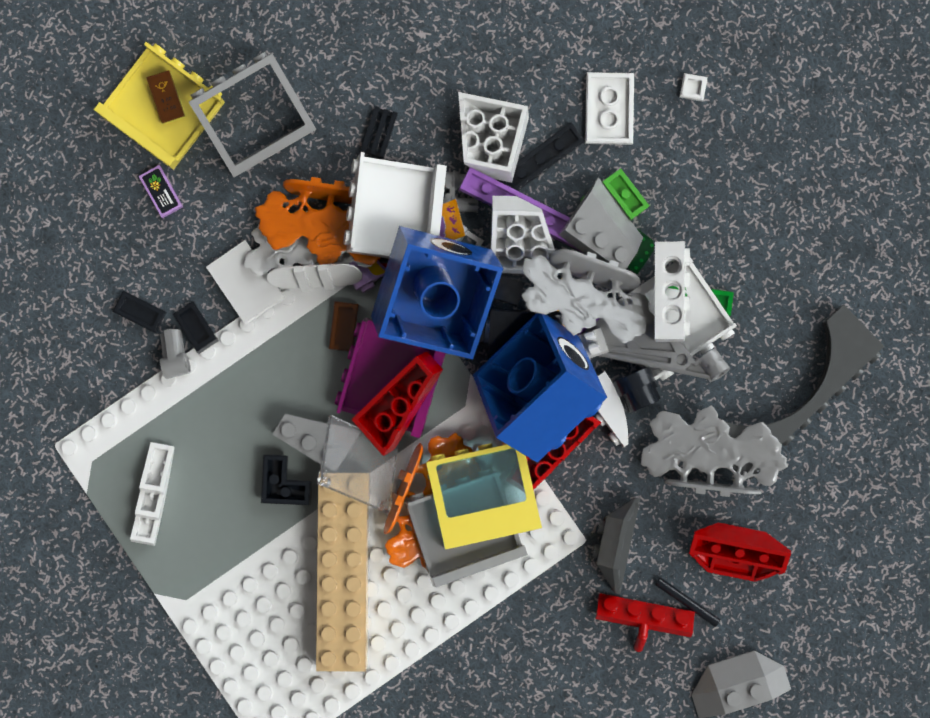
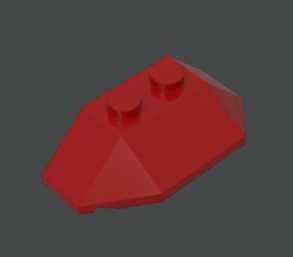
M718 522L694 531L689 554L709 573L755 582L776 574L785 573L791 556V550L767 532Z

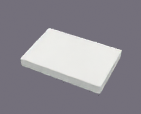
M587 72L585 144L633 145L634 73Z
M246 240L206 266V268L243 323L248 325L284 300L285 297L278 287L273 286L267 281L268 272L262 276H256L250 269L244 268L245 255L252 251Z

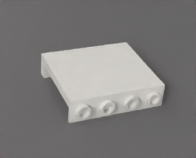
M361 152L357 159H353L351 173L355 174L354 183L351 182L349 187V197H352V205L348 206L346 221H350L349 230H345L343 244L347 245L346 252L389 258L399 226L440 236L447 166L437 164L432 168L364 157V152Z
M690 258V263H685V272H690V287H686L685 290L687 297H690V311H685V321H690V336H685V342L681 343L690 355L693 356L699 351L703 355L715 347L712 342L718 338L724 341L733 335L734 331L732 329L737 325L733 323ZM675 262L667 267L666 271L668 273H676L680 266ZM654 276L628 293L627 296L636 293L645 295L649 300V311L655 316ZM668 288L666 295L674 298L678 296L680 290ZM623 298L617 301L621 306L625 305ZM627 298L628 303L632 304V300ZM671 310L666 314V320L669 322H675L679 319V313L675 310ZM650 367L655 380L660 378L664 381L674 374L671 371Z

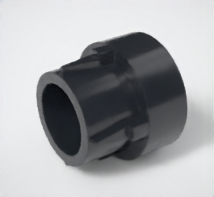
M650 367L613 382L616 392L628 413L637 411L661 399L656 388L658 385Z

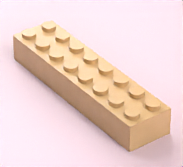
M318 473L316 671L366 672L369 474Z

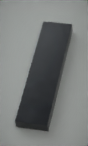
M570 122L517 162L512 183L501 180L497 181L519 191L583 144L585 139Z

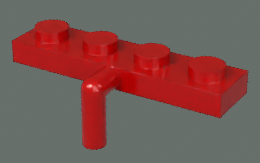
M600 593L595 619L639 627L634 650L641 652L648 638V629L691 638L695 612Z

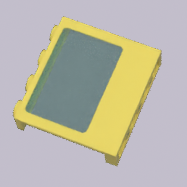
M502 442L503 445L493 447L492 443L478 446L479 451L470 453L469 449L458 450L454 452L455 456L445 458V454L430 457L431 461L426 462L445 550L542 528L527 459L524 454Z

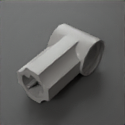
M180 329L164 330L160 334L163 358L160 359V366L165 379L189 374L191 366L184 350L182 332Z

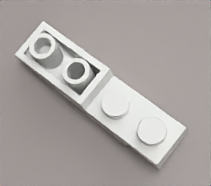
M604 371L598 378L607 398L594 416L602 422L601 426L606 424L611 433L608 436L616 446L620 444L622 447L628 445V428L624 408L612 381Z

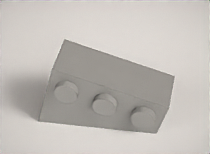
M284 414L272 435L336 473L361 434V431Z

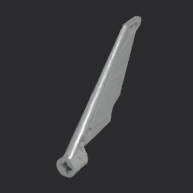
M601 318L596 321L594 327L586 329L582 333L584 334L598 328L602 329L609 352L599 355L601 357L708 379L710 383L721 378L730 370V367L722 359L717 349L710 350L695 362L681 342H656L655 320L652 325H647L646 333L641 336H635L633 340L622 343L612 335L607 328V324Z

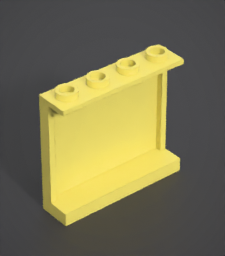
M145 42L146 50L104 104L99 102L94 110L174 170L204 131V127L189 104V101L192 99L190 95L201 88L204 91L210 88L202 84L204 80L193 71L191 74L183 69L185 65L174 57L172 60L165 56L166 51L157 44L151 46ZM170 70L185 117L162 123L146 77ZM221 92L199 104L209 123L225 103L221 98L223 95Z

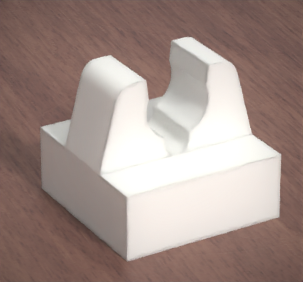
M601 328L578 335L589 359L609 352Z

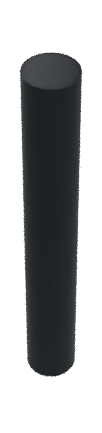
M661 577L655 584L714 627L720 622V618Z

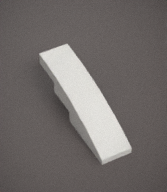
M150 442L139 486L140 494L135 509L136 517L130 537L131 542L152 546L156 544L171 473L174 446Z

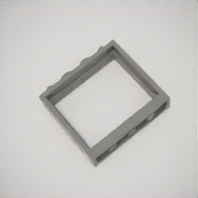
M266 52L261 53L253 58L255 63L246 67L245 64H242L232 70L233 76L227 79L222 76L211 82L213 87L207 91L201 88L190 95L192 97L189 101L190 106L233 177L238 176L316 130L272 53L269 55ZM270 64L304 124L234 164L199 104Z

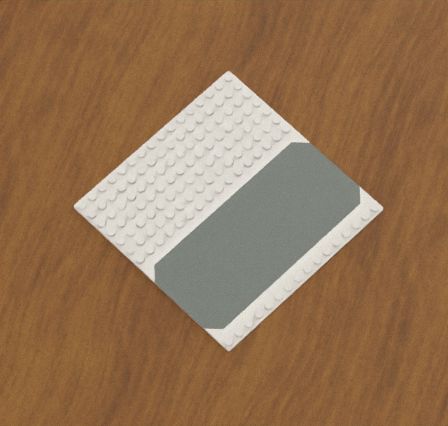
M348 252L343 253L340 261L343 262V258L348 259L350 254ZM383 277L374 283L375 287L365 293L361 290L356 291L353 285L335 286V290L325 291L324 287L311 288V292H301L300 288H280L285 299L248 325H245L241 318L238 317L215 333L219 340L217 343L200 354L194 348L186 354L191 366L189 374L165 379L161 370L55 444L56 450L238 718L338 717L582 546L586 541L584 535L547 482L543 480L534 489L542 528L518 534L521 544L525 545L528 555L439 587L432 586L428 571L422 566L421 559H416L405 568L389 562L390 555L387 553L385 544L401 531L399 523L396 522L390 533L384 534L385 522L392 506L389 498L392 492L397 493L402 481L398 479L400 470L406 471L416 446L419 443L423 446V453L419 463L422 465L431 457L428 451V443L435 436L448 438L453 433H457L458 436L462 437L463 445L471 447L473 452L479 451L478 446L492 443L493 447H497L503 444L502 441L495 437L473 376L459 356L447 353L442 365L443 371L439 376L420 438L410 436L411 432L406 430L395 450L383 456L351 420L355 416L354 414L344 411L340 414L336 413L338 405H335V399L338 391H343L345 383L341 382L344 369H349L351 360L347 359L348 351L329 349L334 302L359 304L357 323H362L366 317L372 319L371 314ZM355 337L354 346L356 345L358 337ZM284 414L361 431V434L336 473L369 474L368 650L366 672L316 671L318 473L334 472L272 435ZM150 442L175 447L155 546L131 542L130 540L136 517L135 509L140 494L139 486ZM515 449L475 458L481 471L492 468L493 472L500 471L501 475H499L508 505L526 500V494L506 481L518 461ZM263 455L288 456L287 480L312 482L310 505L261 503ZM442 465L436 467L437 471L442 468ZM415 473L409 491L417 494L423 492L426 487V479L420 473ZM405 498L399 516L409 515L405 502L410 501V498ZM406 524L405 529L411 531L412 527Z

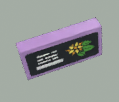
M160 165L139 176L161 218L183 207Z

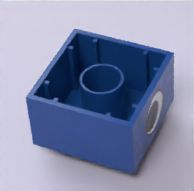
M399 226L371 314L378 337L473 359L503 271V266L493 250Z
M536 313L473 374L495 437L535 462H539L550 450L559 448L565 442L567 435L585 418L595 415L601 408L603 401L607 398L580 337L577 335L573 336L563 325L548 315Z

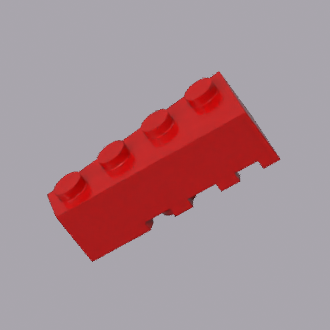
M427 351L416 356L351 419L383 456L395 450L443 371L441 366Z

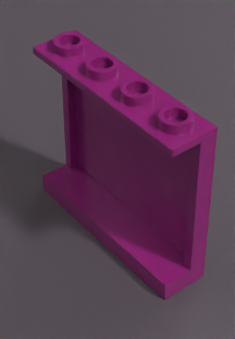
M366 317L362 323H357L354 336L358 338L356 345H351L347 359L351 360L349 369H344L341 382L345 384L343 391H338L335 399V405H338L336 413L340 414L344 411L356 415L416 356L427 351L442 368L446 353L380 338L377 335L372 319ZM438 379L407 428V431L411 432L410 436L420 438L423 433Z

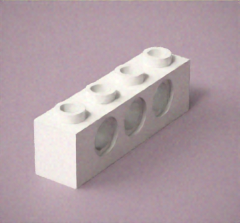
M685 241L655 242L656 342H685V336H690V321H685V311H690V297H685V287H690V272H685V263H690V248H685ZM671 262H676L680 267L676 273H668L666 266ZM671 286H676L680 290L678 296L674 298L666 295V290ZM671 310L679 313V319L675 322L666 320V314Z

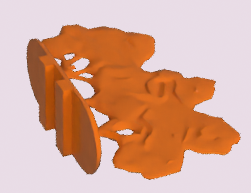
M311 177V181L285 180L283 182L285 190L299 197L288 200L280 191H273L267 195L264 204L255 207V216L260 219L259 230L262 235L267 237V242L274 250L289 247L297 239L304 236L308 238L307 248L312 254L317 255V261L320 265L337 262L341 252L347 250V245L343 244L345 230H349L350 221H346L347 211H343L333 204V202L352 204V197H349V187H346L343 181L335 180L333 185L322 183L321 178ZM307 199L326 200L327 204L325 208L317 210L309 206ZM288 202V206L284 208L283 203ZM301 202L299 210L294 213L288 212L294 203L298 205ZM304 206H307V208H308V211H307V212H305V211L303 210V207H304ZM349 253L354 261L367 265H373L381 258Z
M453 433L448 438L435 436L428 443V451L431 456L445 454V458L455 456V451L469 449V453L473 452L471 447L463 445V439L457 433ZM419 443L409 460L406 471L400 470L398 479L402 481L397 493L392 492L389 498L392 506L385 522L384 534L390 533L395 523H399L401 531L385 544L387 553L390 555L389 562L391 564L405 568L419 558L421 559L422 566L427 570L409 515L399 516L405 498L416 494L409 491L415 473L423 474L426 479V487L423 491L424 496L433 493L430 480L427 477L429 475L427 464H419L423 453V446ZM475 458L442 465V468L437 471L440 485L446 484L448 488L456 485L455 480L466 476H469L470 480L477 478L481 468L475 461ZM406 524L412 527L411 531L405 529Z

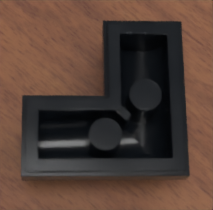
M263 455L261 503L310 505L312 482L287 480L288 456Z

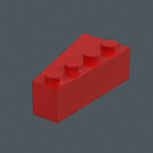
M593 416L585 418L567 435L565 442L559 448L550 450L539 462H535L526 456L533 490L602 422ZM517 461L506 481L525 493Z

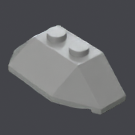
M753 650L707 665L691 696L698 718L726 715L773 700L791 690L783 665Z

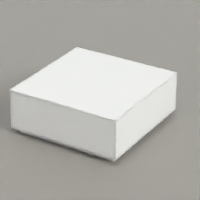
M684 73L679 98L703 102L708 77Z

